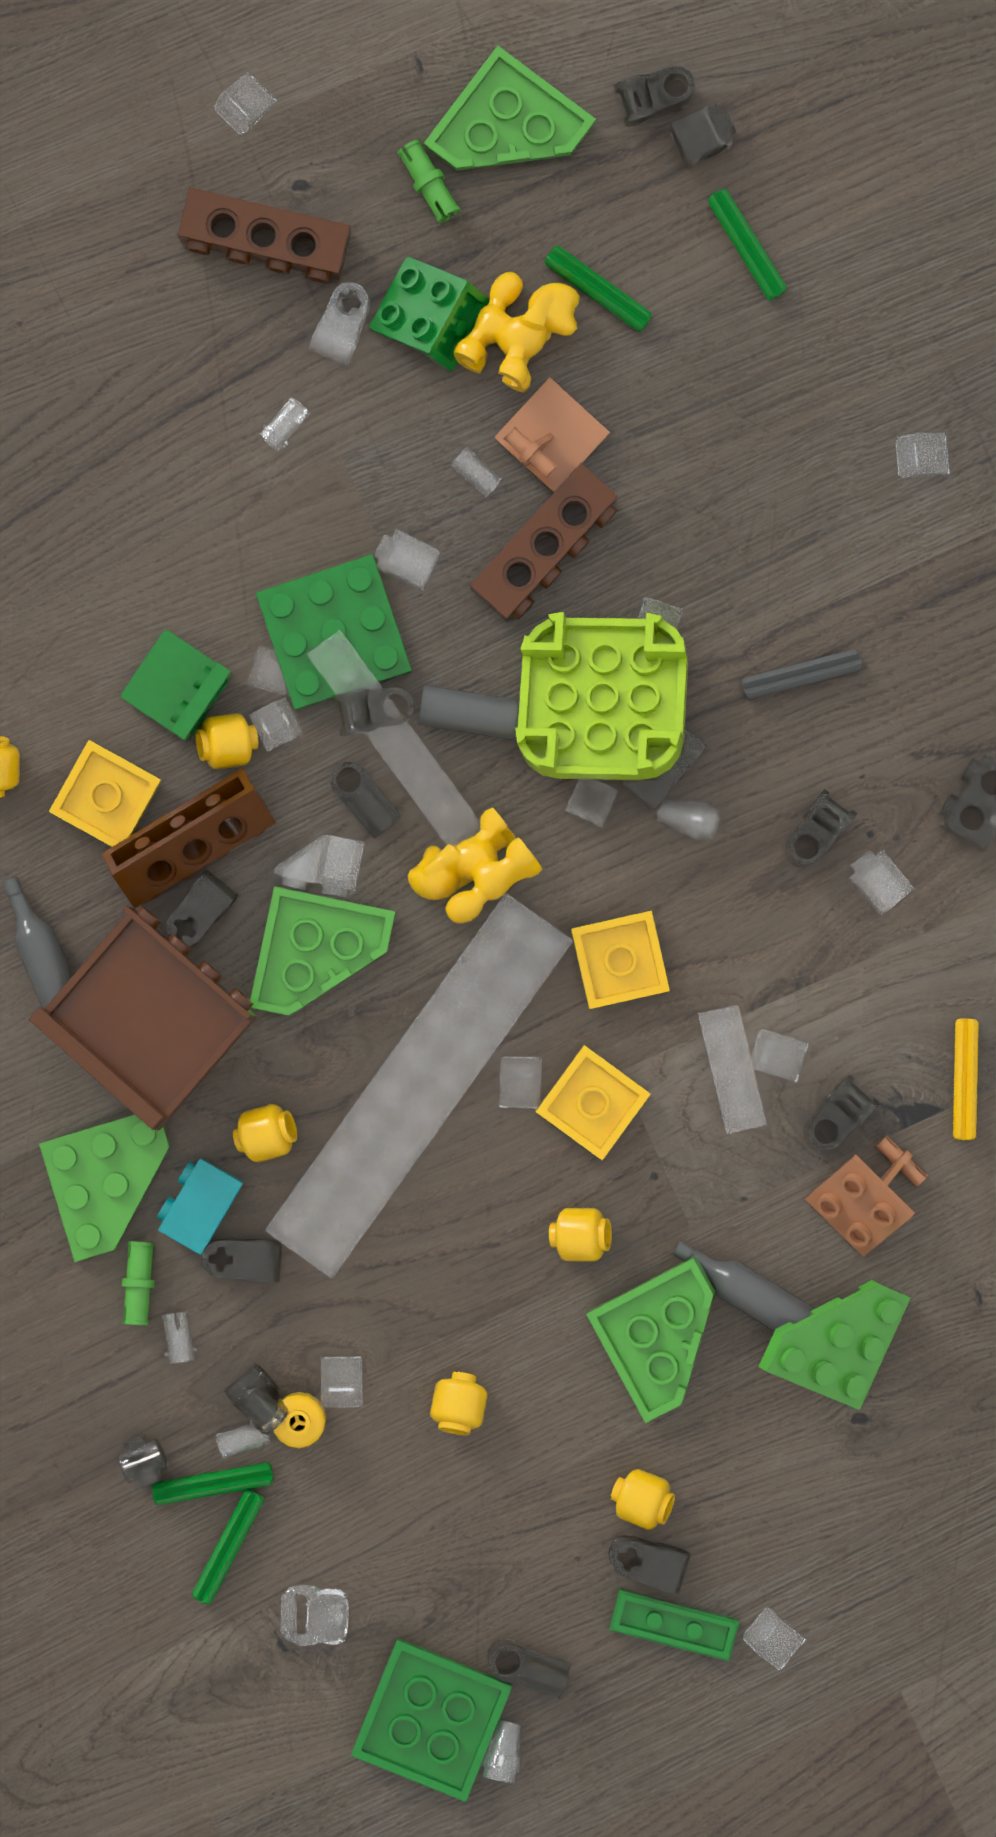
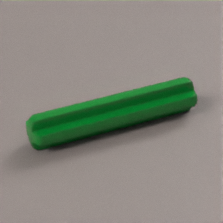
M725 188L713 193L708 198V204L763 294L769 301L778 298L785 293L787 289L786 284L732 196Z
M556 245L545 258L546 266L636 331L641 332L645 329L652 318L649 310L562 247Z
M265 1462L155 1482L152 1485L153 1500L156 1505H164L269 1486L274 1482L273 1469L270 1463Z
M251 1489L244 1491L192 1592V1597L195 1600L206 1605L212 1603L264 1502V1497L258 1492Z

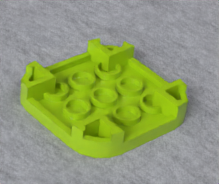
M564 612L548 614L549 619L537 625L529 636H524L521 646L523 658L518 728H515L519 749L529 767L543 776L557 779L644 780L656 778L672 768L681 755L684 743L688 679L686 647L683 637H681L675 627L664 621L662 616L646 613V619L566 618Z

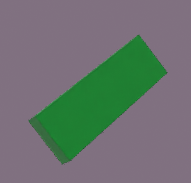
M619 1588L609 1630L729 1662L740 1621L739 1619Z

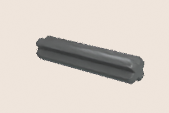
M852 649L749 676L742 680L743 693L746 699L751 700L854 673L862 669V661L858 650Z

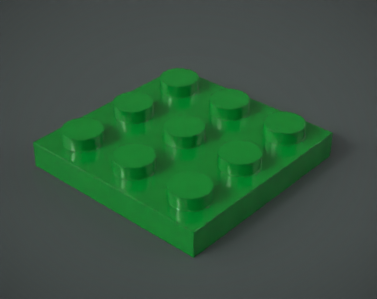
M373 554L256 592L295 711L412 672Z
M397 1637L352 1749L351 1756L466 1802L511 1691L512 1683Z

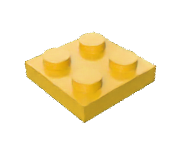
M88 740L49 812L113 847L133 834L162 780Z
M652 911L571 929L589 1009L670 991Z
M583 1045L535 1112L603 1160L651 1094Z

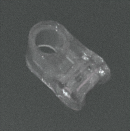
M352 282L342 283L336 287L325 313L319 320L309 344V351L348 366L370 311V300L363 287ZM353 294H357L356 298L361 305L360 308L352 307L349 313L345 312V307L341 300L343 298L350 299Z

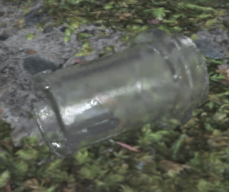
M290 397L269 424L264 422L261 425L263 430L259 436L276 451L281 446L286 448L289 445L287 442L288 438L310 416V413L300 402Z
M465 447L450 465L456 469L454 472L456 476L460 473L483 494V497L487 498L504 479L477 456L479 451L476 449L471 451L468 447Z
M188 1311L176 1313L178 1330L174 1313L162 1315L168 1352L164 1354L165 1357L169 1356L170 1364L195 1360L194 1352H197V1347L193 1348Z
M251 1419L249 1425L216 1434L217 1445L223 1459L255 1448L262 1451L265 1448L264 1445L271 1443L270 1434L264 1420L256 1421Z

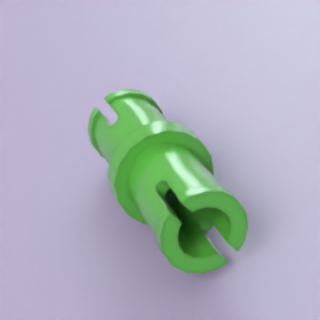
M419 139L404 145L407 150L405 151L404 148H400L397 155L402 159L415 181L413 188L417 194L423 195L439 224L452 219L453 215L451 213L457 215L461 209L443 182L445 175L441 169L434 167Z
M128 1241L126 1278H122L121 1285L125 1287L122 1324L149 1325L150 1288H155V1280H151L153 1247L155 1243Z

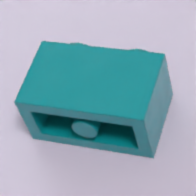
M201 1157L197 1164L192 1161L188 1162L177 1181L184 1185L176 1200L169 1196L157 1215V1218L163 1221L158 1231L200 1255L206 1250L245 1183L244 1180L204 1157Z

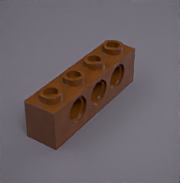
M189 187L178 237L181 243L186 244L185 249L193 253L209 255L210 250L226 253V259L235 263L249 265L252 259L266 263L265 268L273 272L289 274L290 269L306 272L305 278L329 284L330 278L341 279L351 237V228L347 224ZM223 219L230 220L235 224L234 232L225 238L218 237L213 233L215 224ZM261 229H269L275 233L274 242L267 247H259L253 243L255 233ZM302 238L310 239L316 244L313 253L306 257L298 256L293 252L294 244Z
M580 463L470 584V590L506 622L513 615L519 620L535 602L530 598L533 592L540 585L547 589L562 573L558 565L568 554L574 559L590 542L585 535L593 526L597 524L600 528H603L618 510L613 504L617 501L618 496ZM570 505L582 507L586 513L585 521L576 526L566 523L562 516L564 509ZM544 535L554 537L559 545L557 552L551 556L539 554L535 549V542L539 537ZM518 565L526 567L531 574L530 581L521 587L512 585L507 579L508 571Z
M241 768L101 854L111 875L135 909L143 903L155 899L161 892L179 881L188 879L196 871L212 861L226 856L232 849L250 838L259 836L265 829L276 822L246 772Z

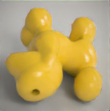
M506 272L501 274L493 283L489 293V304L480 310L472 331L457 343L454 356L460 365L480 374L487 362L488 354L486 348L491 344L497 343L499 348L506 354V358L498 374L503 375L502 382L516 391L525 393L531 383V375L527 368L530 358L542 350L544 344L551 338L552 333L570 336L577 329L574 312L579 304L580 296L575 289L566 284L550 283L543 285L533 292L530 297L528 311L524 315L512 318L506 314L505 310L506 307L514 303L519 297L523 288V280L514 272Z
M492 807L486 810L480 817L481 830L475 836L461 841L456 846L448 844L443 850L437 846L428 847L424 852L423 859L416 867L409 871L408 882L415 893L422 898L440 900L449 898L456 891L474 881L475 885L472 890L463 891L452 896L445 907L450 920L463 924L475 919L488 900L499 899L513 884L522 879L538 875L543 868L519 837H515L505 821ZM507 847L506 858L499 861L497 853L502 848Z

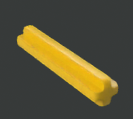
M960 1018L955 1022L953 1137L957 1140H973L976 1138L979 1023L976 1019Z

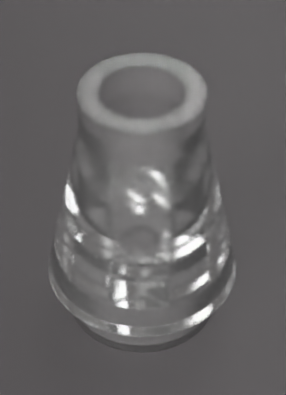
M664 798L659 809L657 821L667 824L699 842H702L703 839L713 841L719 825L721 809L712 807L711 802L677 801Z
M498 1721L494 1735L481 1763V1766L484 1767L482 1777L512 1784L515 1783L516 1774H521L520 1733L522 1725Z

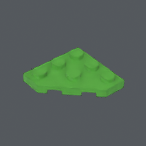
M497 45L426 139L424 147L456 171L569 156L573 154L594 126L596 118Z
M274 886L250 999L253 1002L251 1008L290 1016L375 961L388 951L396 912Z
M134 1114L39 1143L74 1262L110 1252L117 1248L130 1220L170 1148L164 1126L161 1130H152Z
M697 1256L607 1301L586 1314L645 1423L680 1406L684 1402L716 1293Z
M870 1280L859 1286L858 1292L844 1299L837 1297L810 1311L811 1316L795 1324L788 1322L775 1329L759 1364V1368L860 1410L911 1297Z

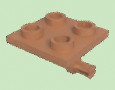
M549 377L498 432L494 439L554 493L579 464L583 463L605 440L610 432Z
M885 1135L875 1146L892 1163L881 1178L857 1155H854L805 1199L863 1257L915 1214L888 1187L896 1174L900 1171L915 1187H918L928 1176L911 1159L913 1155L908 1150L903 1152L888 1135Z

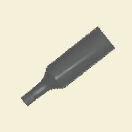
M424 685L418 725L509 740L517 739L515 728H518L519 700Z
M14 877L4 881L2 884L7 896L10 898L9 900L17 919V929L14 938L15 946L42 1008H45L73 974L53 928L33 912L25 893H23L18 877Z
M681 1240L672 1253L682 1261L697 1256L716 1291L715 1294L772 1331L788 1322L795 1324L811 1316L810 1311L815 1309L741 1262L735 1260H714L700 1251L694 1250L693 1247Z

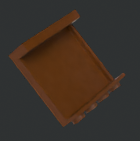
M126 905L123 909L126 915L45 1008L38 1007L28 1020L152 1130H161L255 1021L257 1016L249 1010L253 1002L242 992L234 988L230 993L219 983L223 976L206 961L198 965L188 956L192 949L174 933L167 938L158 930L157 926L161 922L143 906L137 911Z

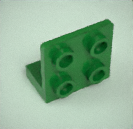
M406 257L369 327L380 335L422 352L439 367L453 372L458 363L454 356L455 347L458 342L472 331L480 310L489 304V298L465 279L411 257Z
M164 630L121 693V698L188 743L234 674L170 631Z

